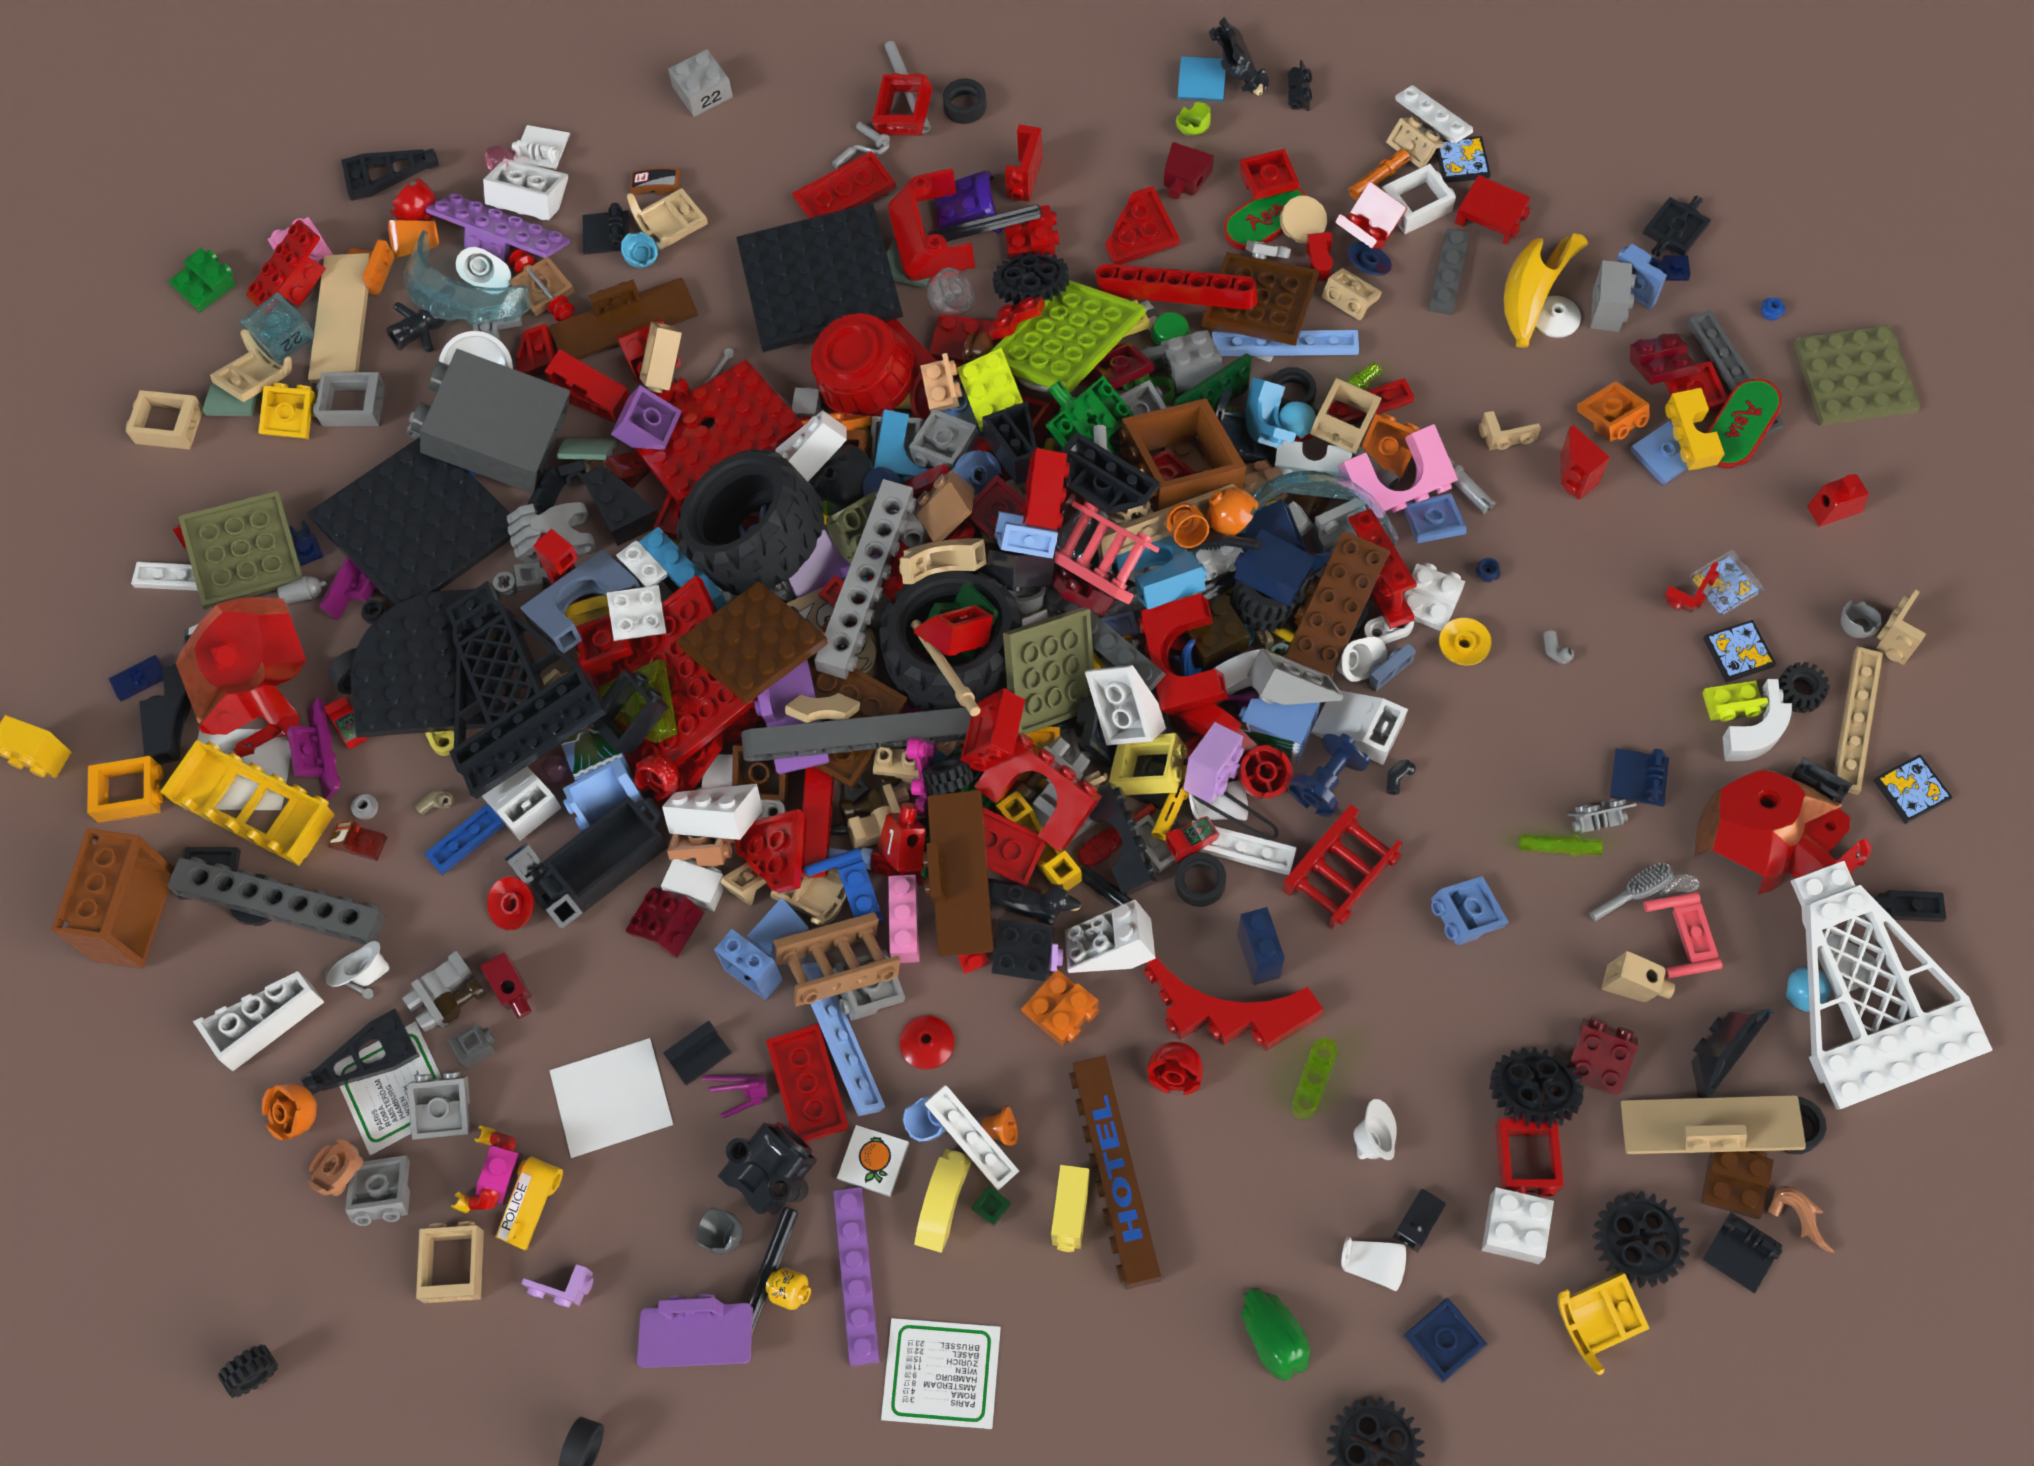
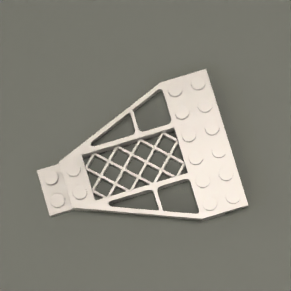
M1845 861L1791 880V884L1802 907V922L1806 929L1812 1053L1809 1059L1819 1083H1825L1836 1110L1843 1109L1992 1051L1969 997L1861 885L1855 886ZM1863 914L1865 920H1863V919H1861V918H1859V917H1857V916H1860V915ZM1848 920L1844 931L1833 927V925ZM1854 922L1866 927L1862 939L1850 934ZM1885 926L1922 963L1921 966L1909 971L1903 969ZM1829 931L1841 936L1837 949L1829 946L1826 941ZM1871 934L1877 946L1868 943ZM1847 940L1860 945L1855 957L1843 952ZM1866 948L1878 953L1874 965L1862 961ZM1841 958L1853 963L1849 975L1839 971L1838 964ZM1818 959L1835 995V999L1820 1004ZM1882 961H1884L1888 972L1880 969ZM1859 966L1871 971L1867 984L1855 979ZM1928 969L1954 996L1955 1000L1923 1012L1909 983V977ZM1877 975L1889 979L1885 992L1873 987ZM1852 984L1864 989L1860 1002L1851 998L1849 994ZM1894 987L1896 988L1900 999L1895 996H1892ZM1871 992L1883 997L1878 1010L1866 1005ZM1889 1001L1901 1006L1897 1018L1885 1013ZM1838 1003L1854 1040L1823 1051L1820 1010ZM1864 1010L1876 1015L1872 1028L1863 1025L1861 1021ZM1907 1013L1908 1019L1904 1020L1905 1015ZM1882 1019L1894 1023L1878 1030Z

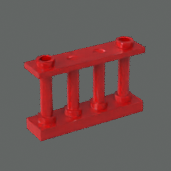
M1372 508L1349 516L1348 521L1357 537L1383 547L1390 552L1370 594L1389 629L1414 621V614L1404 599L1403 592L1417 587V583Z
M1352 804L1349 805L1286 877L1282 886V890L1289 896L1295 890L1298 892L1303 891L1333 915L1329 923V927L1332 930L1338 923L1343 925L1352 914L1349 910L1388 865L1393 867L1402 855L1399 853L1402 842L1397 840L1391 848H1388L1358 825L1357 817L1359 810ZM1346 832L1354 834L1383 857L1374 868L1342 844L1341 838ZM1329 851L1331 853L1336 852L1366 875L1358 887L1325 863L1324 857ZM1312 871H1319L1350 895L1341 907L1308 882L1309 879L1307 877Z

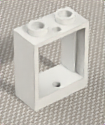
M1431 164L1382 186L1383 191L1407 207L1405 214L1398 223V227L1404 235L1453 212L1456 199L1455 193L1452 188L1445 184L1441 174L1435 171ZM1427 183L1439 200L1412 212L1400 195Z

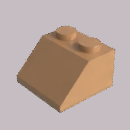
M953 470L946 475L942 474L933 485L934 487L929 492L924 491L916 501V515L933 542L943 541L972 513L974 488Z

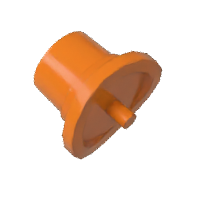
M1009 1106L1003 1107L1001 1113L997 1115L985 1116L983 1118L982 1128L993 1140H1000L1006 1146L1016 1144L1018 1140L1017 1123Z

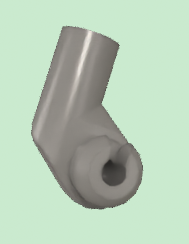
M1555 631L1543 633L1547 656L1559 664H1568L1574 657L1573 650L1567 647L1562 648L1558 645Z

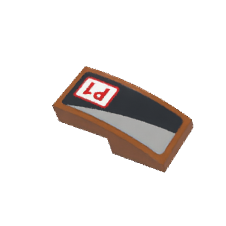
M665 167L632 171L630 191L634 196L653 190L658 195L679 190L681 171L678 168Z

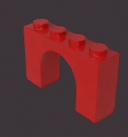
M1199 593L1151 609L1141 610L1140 628L1147 639V644H1145L1146 655L1153 664L1166 674L1156 685L1157 694H1155V699L1159 703L1161 711L1172 715L1229 699L1224 674L1219 670L1212 669L1191 676H1177L1169 665V650L1173 641L1179 635L1189 630L1213 624L1208 599Z
M1018 733L1013 756L986 769L974 787L996 803L1006 797L1016 780L1025 771H1035L1045 775L1056 789L1057 805L1054 813L1038 836L1060 852L1068 847L1102 796L1097 793L1098 789L1093 784L1087 781L1082 782L1078 779L1073 769L1057 763L1052 753L1045 749L1040 750L1033 745L1034 741L1028 735Z

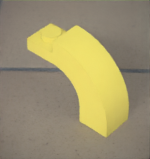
M945 1149L943 1156L939 1157L922 1206L914 1245L942 1253L950 1235L953 1214L961 1187L971 1167L972 1160L968 1155L959 1151Z

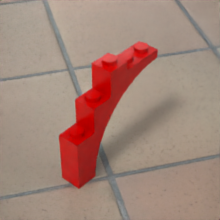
M1156 955L1155 959L1146 962L1144 965L1145 969L1143 972L1145 977L1151 984L1155 982L1160 990L1158 995L1166 1007L1168 1005L1171 1006L1165 1012V1026L1172 1035L1176 1033L1180 1040L1208 1023L1207 1029L1214 1040L1219 1039L1222 1045L1252 1029L1250 1034L1258 1046L1263 1045L1267 1051L1319 1019L1324 1010L1308 986L1289 996L1270 1001L1249 1003L1228 1001L1203 994L1183 983L1163 965Z

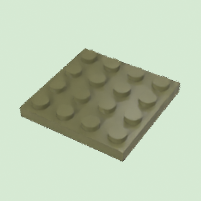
M1891 325L1795 338L1793 346L1820 426L1916 413L1921 408Z
M279 491L178 516L199 597L204 609L237 598H248L275 591L279 586L303 577Z
M1081 607L1004 632L1007 689L1025 699L1018 733L1029 734L1077 716L1081 698H1088L1091 695L1085 671L1094 669L1090 609Z

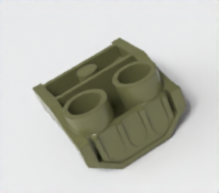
M874 492L826 518L827 532L839 555L850 564L875 502L874 497L876 495ZM881 532L879 535H880V536H887V535H889L890 533H888V532Z

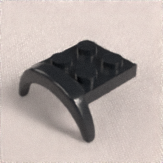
M1230 388L1225 389L1213 411L1241 459L1253 462L1268 459L1271 464L1275 460L1274 449L1272 446L1258 443L1251 438L1246 426V413L1225 410L1228 399L1232 394Z

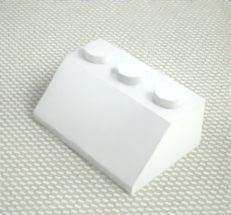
M504 158L483 179L485 204L494 206L497 209H506L518 214L534 216L541 220H550L560 208L568 181V174Z

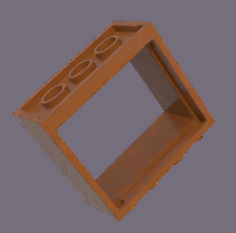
M1206 398L1122 418V428L1119 430L1120 447L1117 449V452L1123 458L1122 460L1134 467L1143 469L1145 474L1161 483V487L1149 500L1150 508L1153 509V512L1232 483L1238 488L1243 489L1246 466ZM1195 440L1212 470L1164 481L1148 451Z
M87 828L51 931L93 962L144 969L170 890L167 884L175 868L139 835ZM69 922L68 927L62 928L63 923Z

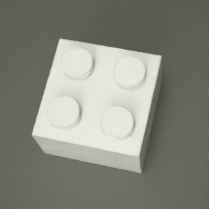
M1496 1187L1490 1195L1481 1251L1540 1264L1546 1256L1554 1201Z

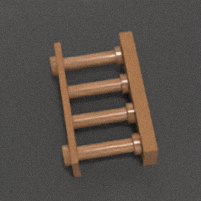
M875 912L773 940L772 959L777 966L788 963L798 983L795 985L794 995L796 1007L812 1004L824 998L882 981H890L898 977L899 956L886 959L875 940L879 921ZM865 942L875 962L860 966L850 945ZM839 949L849 970L834 973L824 952ZM814 956L824 977L809 981L799 959Z

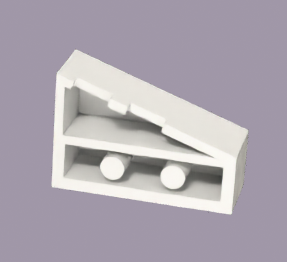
M757 784L674 792L662 806L669 834L738 840L743 837L763 811Z

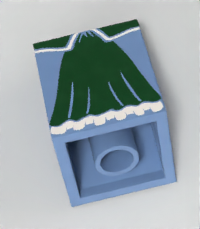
M1251 699L1248 707H1242L1238 721L1242 724L1240 728L1257 744L1255 748L1257 746L1269 745L1281 753L1284 752L1289 761L1297 765L1316 723L1320 702L1282 705L1277 702L1269 704L1262 699Z
M595 726L561 743L575 781L618 758L621 759L634 780L624 754L614 751Z

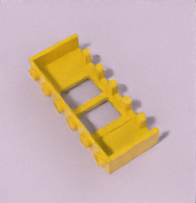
M196 740L160 792L170 802L266 851L300 866L335 815L328 807L329 802L318 795H315L314 798L307 795V791L296 784H293L292 787L285 784L286 781L276 774L272 773L271 776L264 774V770L254 763H250L249 766L242 763L243 759L232 752H229L228 755L222 753V749L212 742L208 741L207 744ZM240 775L259 786L238 817L234 818L216 809V807L237 776ZM270 790L289 801L267 834L245 823L266 792Z

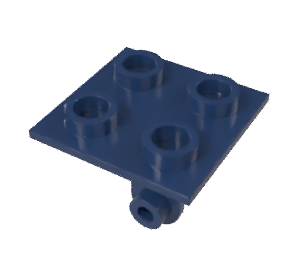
M1616 748L1610 797L1664 807L1669 757H1666L1662 749H1654L1653 753L1646 754Z

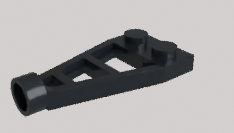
M433 148L425 151L421 149L365 153L341 160L347 192L351 201L374 195L425 169L439 167V162ZM410 160L409 167L395 172L393 166L395 161ZM387 165L388 173L377 180L370 179L368 170L370 166Z
M393 1009L370 1021L316 1069L301 1076V1081L314 1095L320 1091L397 1070L420 1057L398 1011ZM371 1039H379L385 1051L384 1058L372 1063L362 1062L359 1056L360 1049ZM351 1055L357 1068L350 1073L338 1076L334 1066L346 1056ZM318 1077H321V1078H322V1082H321V1083L318 1082V1080H317Z

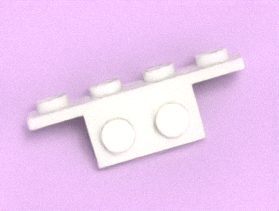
M1413 85L1395 96L1397 102L1420 117L1423 124L1451 144L1453 142L1457 143L1473 133L1472 126Z

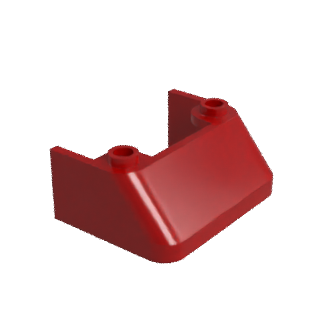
M953 168L913 177L888 205L903 273L911 281L975 268L972 243L948 248L947 241L942 235L932 234L925 236L917 202L956 194Z

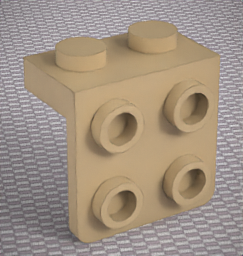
M1916 589L1911 596L1908 594L1903 596L1898 606H1896L1888 618V622L1876 637L1881 640L1876 650L1883 652L1890 660L1899 662L1902 665L1907 662L1926 635V633L1902 621L1920 593Z

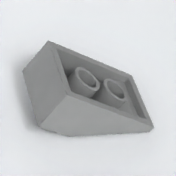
M1263 648L1247 675L1253 684L1252 687L1258 691L1259 698L1269 704L1277 702L1282 705L1342 701L1344 697L1329 675Z

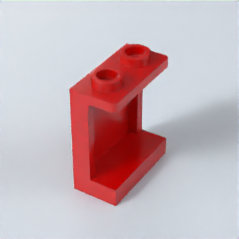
M1019 124L1017 129L1018 161L1021 162V165L1019 167L1006 165L1007 198L1015 201L1029 202L1043 160L1042 128Z
M1478 175L1458 208L1455 224L1464 227L1467 220L1475 222L1504 235L1502 243L1507 245L1511 237L1516 238L1521 228V225H1519L1521 220L1526 221L1531 211V208L1528 207L1530 197Z

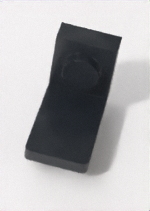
M1421 1189L1394 1233L1393 1238L1418 1253L1445 1208L1446 1203L1425 1189Z

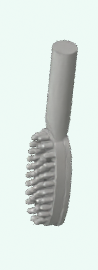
M1659 862L1657 866L1654 864V867L1650 866V869L1642 870L1641 874L1638 873V876L1635 875V878H1631V882L1628 881L1627 890L1589 913L1593 921H1598L1631 899L1640 900L1660 891L1674 878V871L1671 866L1665 864V862L1663 864Z

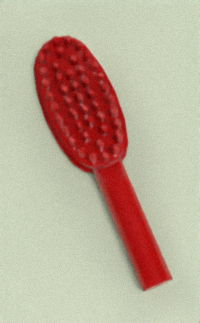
M1152 803L1147 804L1133 815L1136 823L1148 814L1152 815L1156 812V808ZM1113 827L1107 828L1089 839L1078 852L1079 862L1083 866L1088 865L1092 867L1109 858L1122 844L1118 830Z

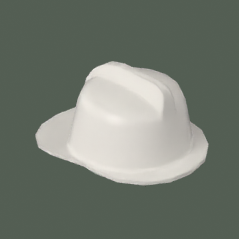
M468 247L457 256L456 270L466 282L489 294H499L509 287V280L511 279L510 269L505 262L490 252L478 247Z
M1366 637L1348 642L1336 669L1351 682L1368 679L1371 676L1370 671L1378 663L1384 664L1387 661L1388 653L1386 646L1377 637Z
M369 942L361 949L339 960L327 974V985L338 987L352 981L359 985L367 986L389 970V964L379 953V942Z
M1373 1099L1368 1103L1365 1119L1354 1129L1353 1135L1357 1145V1157L1359 1159H1378L1382 1157L1385 1160H1391L1395 1153L1394 1147L1397 1135L1395 1117L1385 1102L1380 1099Z

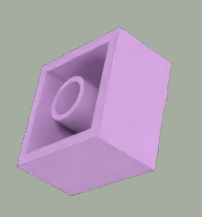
M1215 722L1188 759L1183 790L1210 804L1213 803L1217 796L1221 797L1228 786V780L1230 778L1234 779L1238 774L1240 768L1238 761L1244 752V748L1241 747L1243 736Z

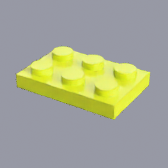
M1002 348L956 368L982 433L983 416L1023 403Z

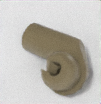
M432 791L418 802L414 808L421 816H424L432 808L446 809L451 807L454 801L453 796L448 792Z

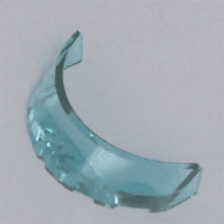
M425 230L421 232L403 272L404 287L407 289L410 299L418 307L429 311L431 315L448 321L463 319L467 320V324H481L486 320L497 319L508 322L529 311V289L525 285L504 288L479 287L455 281L438 272L426 259L430 254L428 232Z
M1317 471L1291 472L1271 479L1252 494L1258 501L1257 510L1253 507L1250 512L1252 515L1264 508L1267 501L1284 492L1347 500L1358 498L1365 503L1366 510L1372 508L1393 545L1398 540L1396 530L1381 504L1364 488L1336 474ZM1249 523L1239 533L1245 534Z

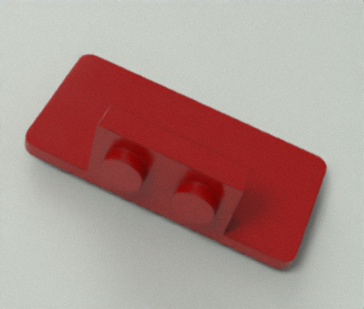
M297 220L295 224L290 226L288 234L276 246L274 254L262 266L260 274L249 285L246 296L262 312L268 314L281 296L300 307L326 270L323 265L308 257L318 244L320 236L301 220Z

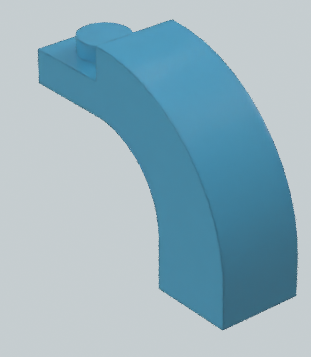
M1253 377L1250 385L1245 411L1249 435L1254 441L1275 448H1279L1280 444L1283 445L1284 440L1294 443L1297 433L1283 429L1278 417L1279 406L1285 387Z

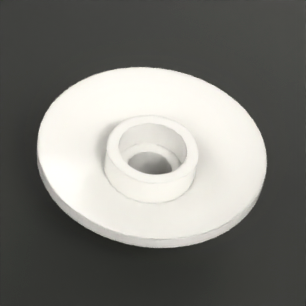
M1548 296L1535 327L1549 337L1562 338L1569 336L1580 325V310L1574 302L1565 297Z

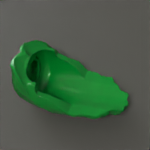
M1249 1288L1248 1293L1243 1295L1245 1304L1242 1306L1241 1317L1245 1322L1246 1331L1252 1340L1261 1363L1271 1375L1283 1381L1289 1380L1295 1373L1304 1372L1308 1368L1310 1346L1304 1330L1294 1318L1289 1308L1280 1301L1277 1295L1264 1293L1259 1288Z

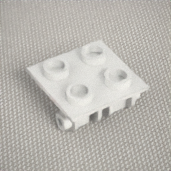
M527 125L521 140L512 143V150L516 151L513 161L556 170L570 133Z
M659 585L607 592L614 641L666 634Z

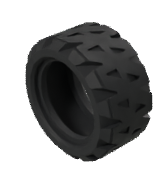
M768 449L740 451L736 455L728 456L715 464L694 484L680 509L681 517L677 521V538L681 541L679 546L684 555L721 590L729 591L733 595H740L758 581L771 590L797 573L799 568L812 555L817 547V539L822 535L824 525L822 513L824 512L821 497L815 489L778 452ZM772 502L764 517L750 532L730 543L734 532L747 516L761 505Z
M971 571L935 573L924 577L914 584H906L895 594L896 602L894 604H887L881 617L883 627L879 628L880 645L892 687L894 689L897 688L900 694L908 698L907 704L915 708L920 705L922 712L965 707L961 706L956 699L955 691L937 664L925 661L914 653V644L918 636L914 634V630L911 627V623L914 620H919L921 623L926 622L930 610L935 603H954L964 583H971L997 609L998 616L991 628L993 639L989 646L976 658L962 664L950 666L963 685L968 687L974 694V701L976 703L1003 688L1007 689L1003 633L1022 627V620L1015 598L1006 587H1001L994 578L981 572L974 575Z

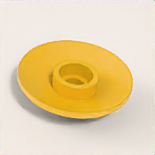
M1454 619L1443 627L1439 636V646L1442 653L1450 661L1459 665L1477 664L1487 657L1491 649L1492 642L1489 631L1483 624L1474 619ZM1465 643L1468 645V648L1461 647L1459 644Z

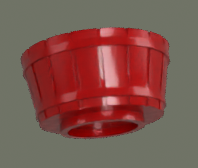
M850 314L830 323L817 337L811 353V368L816 379L817 389L820 391V397L825 406L832 413L841 412L844 415L881 416L884 409L893 411L908 396L914 385L915 376H917V358L910 343L885 321L868 314Z

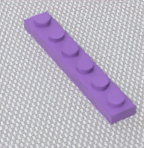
M859 1187L833 1191L850 1366L879 1363L863 1189Z

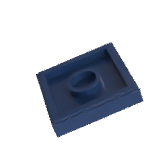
M1448 1297L1403 1335L1442 1383L1487 1345L1486 1341Z

